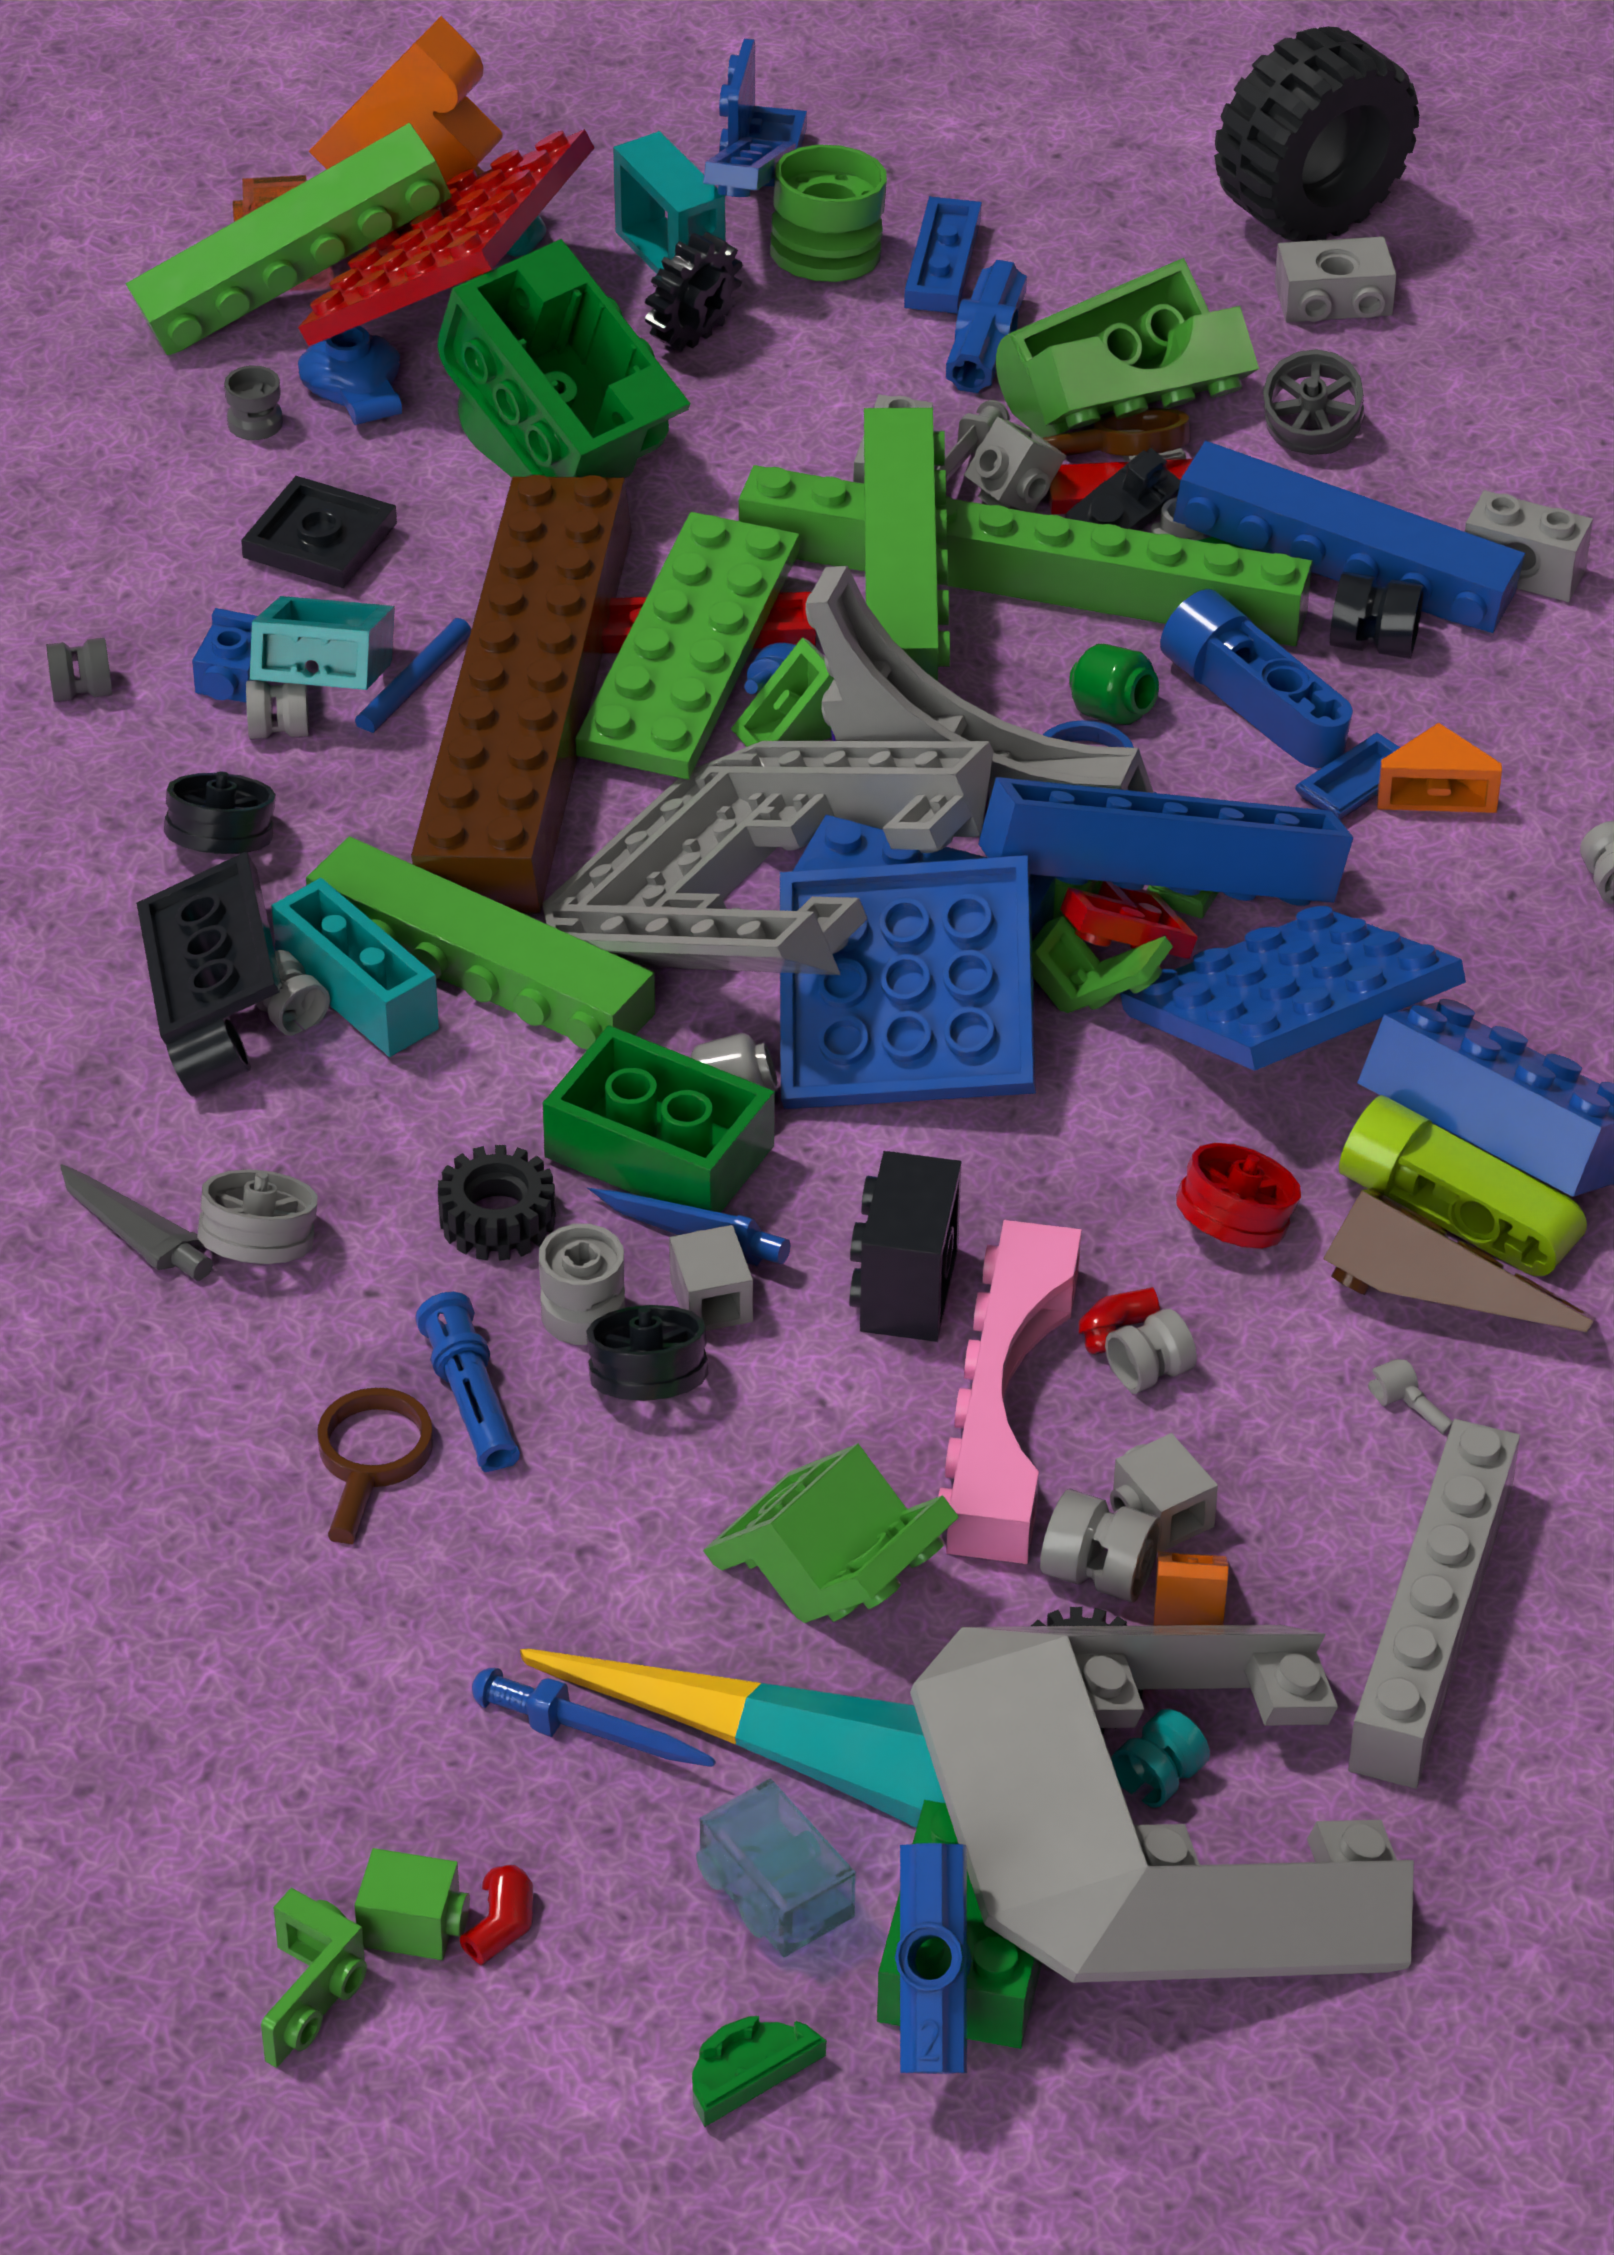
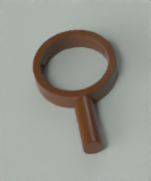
M1148 408L1142 413L1121 419H1116L1115 413L1095 422V429L1043 437L1044 440L1066 456L1101 451L1112 455L1137 456L1143 450L1147 452L1150 448L1157 453H1164L1179 449L1187 445L1191 440L1188 414L1164 408ZM1119 430H1142V431H1137V432H1125V431H1119Z
M389 1388L360 1389L334 1401L321 1416L317 1431L320 1458L325 1467L334 1476L346 1482L328 1532L329 1539L333 1542L353 1544L372 1488L402 1482L416 1474L428 1461L433 1448L432 1423L425 1407L414 1397ZM367 1410H389L400 1413L416 1424L421 1435L417 1445L407 1455L394 1462L381 1465H364L349 1461L333 1449L329 1440L334 1429L343 1420L351 1415Z

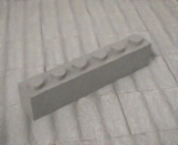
M1459 1419L1453 1420L1354 1719L1348 1766L1349 1772L1417 1789L1513 1487L1520 1434Z

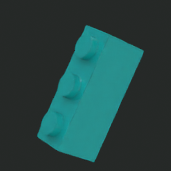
M319 878L271 905L275 951L283 950L290 952L304 966L306 975L313 976L329 992V1005L388 1057L397 1054L439 1029L436 975L324 879Z

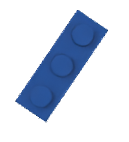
M929 196L905 287L904 308L958 314L981 222L982 202Z

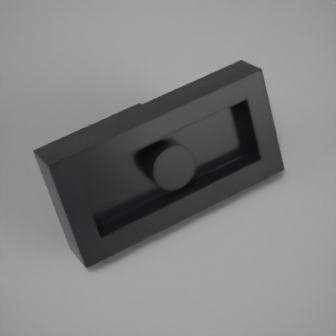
M1152 448L1147 450V452L1143 450L1112 477L1101 483L1065 514V518L1102 525L1112 524L1121 528L1140 531L1162 513V506L1165 502L1177 498L1180 479L1167 469V461Z

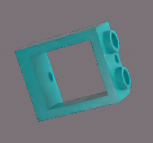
M660 131L613 147L615 232L656 274L660 268L664 269L661 262L662 259L667 257L672 260L675 256L676 244L680 241L688 245L690 236L693 233L703 236L705 232H709L726 241L725 195L718 194V188L715 185L703 184L704 174Z
M286 596L278 597L252 621L250 680L367 690L391 665L395 606ZM313 660L317 662L319 666L318 672H309L306 668L307 661Z

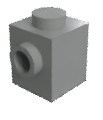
M1170 1433L1149 1444L1137 1445L1128 1450L1123 1456L1115 1459L1113 1490L1110 1493V1502L1114 1513L1119 1508L1126 1506L1160 1517L1162 1533L1158 1551H1165L1214 1527L1218 1485L1179 1440Z

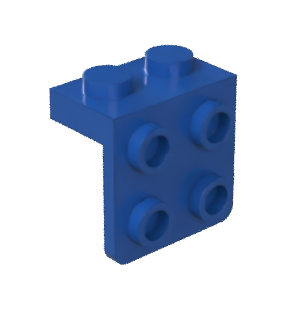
M744 38L739 55L731 54L728 84H723L721 87L719 115L728 117V129H722L719 152L744 136L795 142V149L802 147L807 129V111L755 106V39ZM774 178L763 186L774 187Z

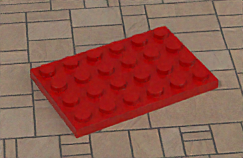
M581 130L567 137L564 131L555 132L536 143V150L521 156L519 150H513L494 160L490 164L492 169L477 175L474 169H469L450 179L446 184L452 198L367 245L368 250L361 252L348 262L350 270L340 274L329 283L332 290L318 297L310 304L313 311L298 327L307 345L311 346L493 270L594 150L595 147L586 130Z

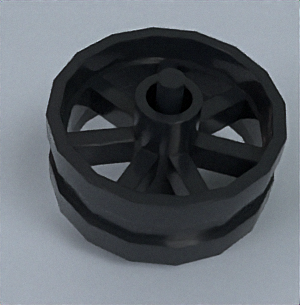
M223 771L181 776L171 781L166 789L168 811L164 820V833L170 841L181 847L199 852L242 854L246 851L248 853L260 850L269 845L273 837L274 823L271 820V816L275 809L276 794L270 786L258 780L241 775L228 774Z
M664 1305L626 1307L608 1312L597 1318L586 1330L587 1347L591 1356L588 1361L591 1385L602 1394L624 1400L647 1401L667 1399L688 1393L700 1386L709 1374L708 1358L704 1349L707 1344L706 1327L704 1320L692 1311Z

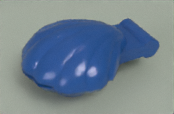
M357 326L309 346L306 352L300 356L298 360V373L302 384L319 397L345 406L354 425L402 414L400 397L392 388V383L400 369V353L384 337L371 335L365 328Z

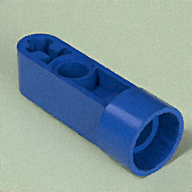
M1205 589L1198 591L1176 608L1168 619L1160 639L1161 651L1167 658L1199 684L1206 686L1278 747L1300 763L1309 767L1323 768L1345 753L1353 714L1352 706L1347 699L1253 624L1251 619L1215 590Z

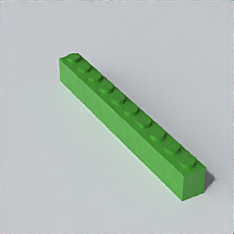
M753 465L739 497L740 522L798 533L800 551L796 560L831 566H848L849 569L865 571V494L863 483L845 481L831 476L822 477L787 471L779 467ZM947 496L946 505H935V509H947V544L936 545V549H948V585L945 586L1163 624L1167 623L1176 608L1188 597L1198 591L1212 589L1251 619L1255 626L1276 643L1297 646L1308 612L1312 560L1290 557L1281 553L1272 554L1236 548L1228 544H1213L1178 538L1170 534H1155L1131 530L1112 524L1102 525L1067 519L1059 515H1044L1020 511L1001 505H985L956 500Z

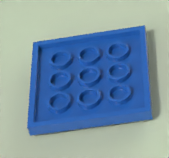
M1028 855L780 872V911H797L812 896L849 897L860 899L868 918L848 938L847 945L840 951L832 954L841 975L780 973L781 1102L784 1109L1036 1094L1031 879Z
M1314 906L1298 912L1296 915L1297 920L1279 927H1262L1252 930L1245 935V941L1228 948L1203 950L1195 954L1193 962L1174 970L1162 969L1159 978L1149 987L1138 993H1132L1128 989L1121 992L1120 997L1123 1010L1129 1017L1256 1071L1378 1020L1384 1014L1397 1012L1464 984L1466 979L1462 959L1436 950L1432 945L1420 944L1404 938L1398 932L1386 931L1367 924L1363 919L1351 918L1335 912L1331 907Z

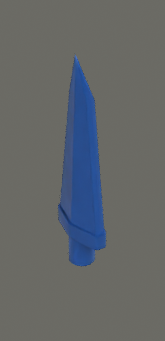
M587 1188L617 1212L676 1235L733 1225L746 1263L758 1266L762 1259L783 1264L790 1253L791 1244L789 1239L762 1232L756 1221L752 1218L714 1212L624 1192Z

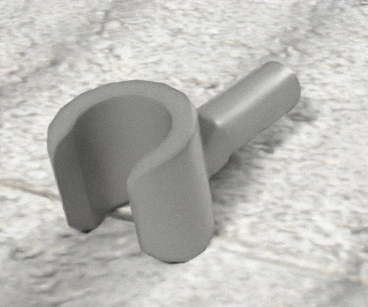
M1395 1359L1372 1369L1376 1379L1368 1383V1389L1382 1406L1403 1399L1411 1409H1415L1441 1434L1451 1429L1453 1421L1424 1396V1393L1418 1389V1379L1415 1370L1407 1360Z

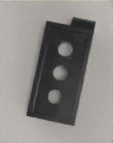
M246 851L136 903L160 1036L166 1045L168 1055L182 1085L192 1097L251 1070L246 1049L228 1016L280 993V989L283 988L258 872Z

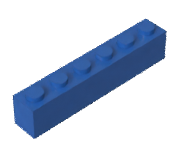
M1206 440L1180 480L1173 518L1174 522L1185 524L1187 528L1249 550L1272 554L1281 553L1290 557L1312 560L1311 572L1338 582L1342 572L1373 576L1381 587H1385L1391 580L1423 584V612L1494 633L1516 593L1525 556L1524 552Z
M996 777L978 845L988 858L1028 855L1030 877L1032 874L1054 876L1062 882L1073 885H1084L1088 880L1111 882L1118 887L1128 890H1141L1144 888V885L1167 887L1176 893L1190 896L1198 895L1200 890L1223 892L1231 898L1243 901L1254 900L1256 896L1277 897L1292 905L1306 906L1311 901L1335 902L1354 837L1333 811Z

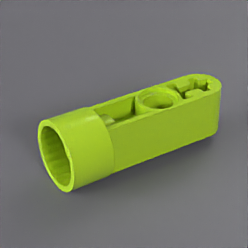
M1384 1095L1376 1097L1361 1114L1345 1143L1340 1157L1339 1173L1367 1189L1373 1188L1429 1221L1532 1276H1545L1551 1273L1584 1236L1587 1229V1221L1582 1209L1568 1196L1434 1125L1431 1120Z

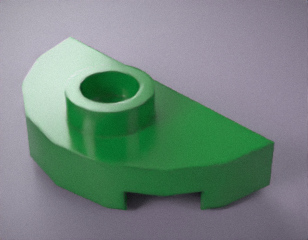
M748 2016L722 2026L703 2042L699 2050V2059L692 2072L693 2106L704 2127L825 2057L827 2040L808 2025L798 2021L794 2022L793 2027L780 2022H759V2016Z

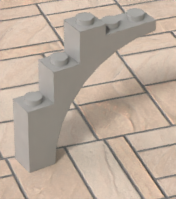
M848 566L825 567L805 604L808 623L816 630L825 653L827 672L831 677H834L829 689L824 693L821 703L824 721L827 725L831 726L836 741H989L993 749V759L987 792L988 805L996 777L1154 793L1139 748L1090 746L1050 738L1007 723L961 699L927 674L892 640L867 606Z

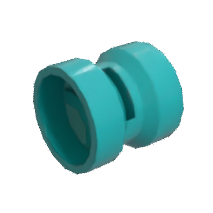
M1168 1708L1157 1712L1142 1727V1737L1128 1739L1111 1756V1761L1120 1786L1130 1794H1133L1145 1782L1154 1787L1142 1802L1151 1808L1161 1807L1178 1790L1180 1778L1193 1777L1209 1761L1210 1749L1201 1730L1188 1717Z

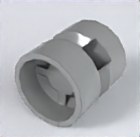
M593 1224L567 1225L556 1229L544 1239L539 1248L541 1321L547 1332L559 1341L573 1345H587L586 1330L594 1320L608 1312L625 1308L624 1247L615 1234L604 1227Z
M1067 1489L1060 1497L1048 1524L1040 1557V1570L1042 1574L1076 1585L1083 1583L1087 1578H1091L1098 1592L1133 1603L1137 1601L1155 1563L1162 1533L1161 1518L1126 1506L1119 1508L1115 1513L1109 1512L1106 1500L1073 1489Z

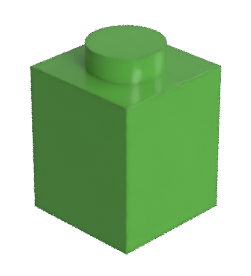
M372 1848L354 1905L356 1924L362 1926L364 1948L443 1960L450 1935L461 1937L464 1934L469 1915L470 1895L469 1893L459 1891L458 1862Z

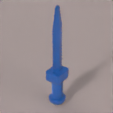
M487 1668L479 1672L472 1683L473 1697L480 1706L486 1708L489 1703H493L526 1714L532 1729L550 1737H553L562 1724L667 1760L712 1767L716 1763L715 1759L710 1755L665 1733L570 1702L567 1684L554 1679H543L534 1688L504 1678L503 1672L499 1668Z

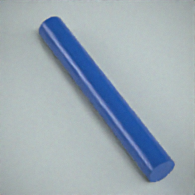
M455 618L356 716V726L374 733L470 636V625L462 618Z

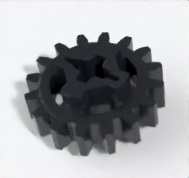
M705 232L703 237L697 233L691 234L688 245L680 241L676 244L673 259L664 257L661 261L664 269L660 268L657 275L651 279V283L656 287L655 293L645 299V304L653 308L644 318L645 322L652 326L651 336L682 352L686 345L691 348L697 346L700 337L707 339L712 336V327L715 324L723 327L725 324V317L723 315H728L730 309L736 304L734 297L731 296L732 291L742 285V280L735 277V274L743 266L742 262L735 258L738 252L735 247L709 232Z

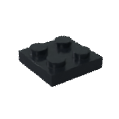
M295 476L242 538L243 558L344 589L397 524L396 505Z

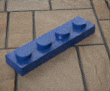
M744 136L705 162L703 184L718 185V194L750 197L751 190H759L763 185L775 178L776 163L784 154L795 150L796 143Z

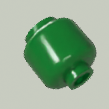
M1096 644L1084 652L1072 667L1069 676L1072 698L1077 710L1086 716L1117 725H1131L1141 719L1144 714L1152 709L1158 698L1159 679L1150 659L1142 652L1110 644Z

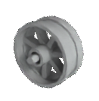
M235 1170L211 1176L202 1185L200 1207L202 1212L199 1214L197 1238L205 1248L212 1252L240 1262L274 1264L286 1263L302 1258L313 1248V1221L316 1220L318 1195L304 1182L272 1171Z

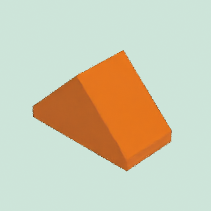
M1437 723L1381 760L1377 809L1497 813L1502 763L1442 724Z
M1158 1551L1153 1626L1223 1625L1229 1567L1226 1556Z

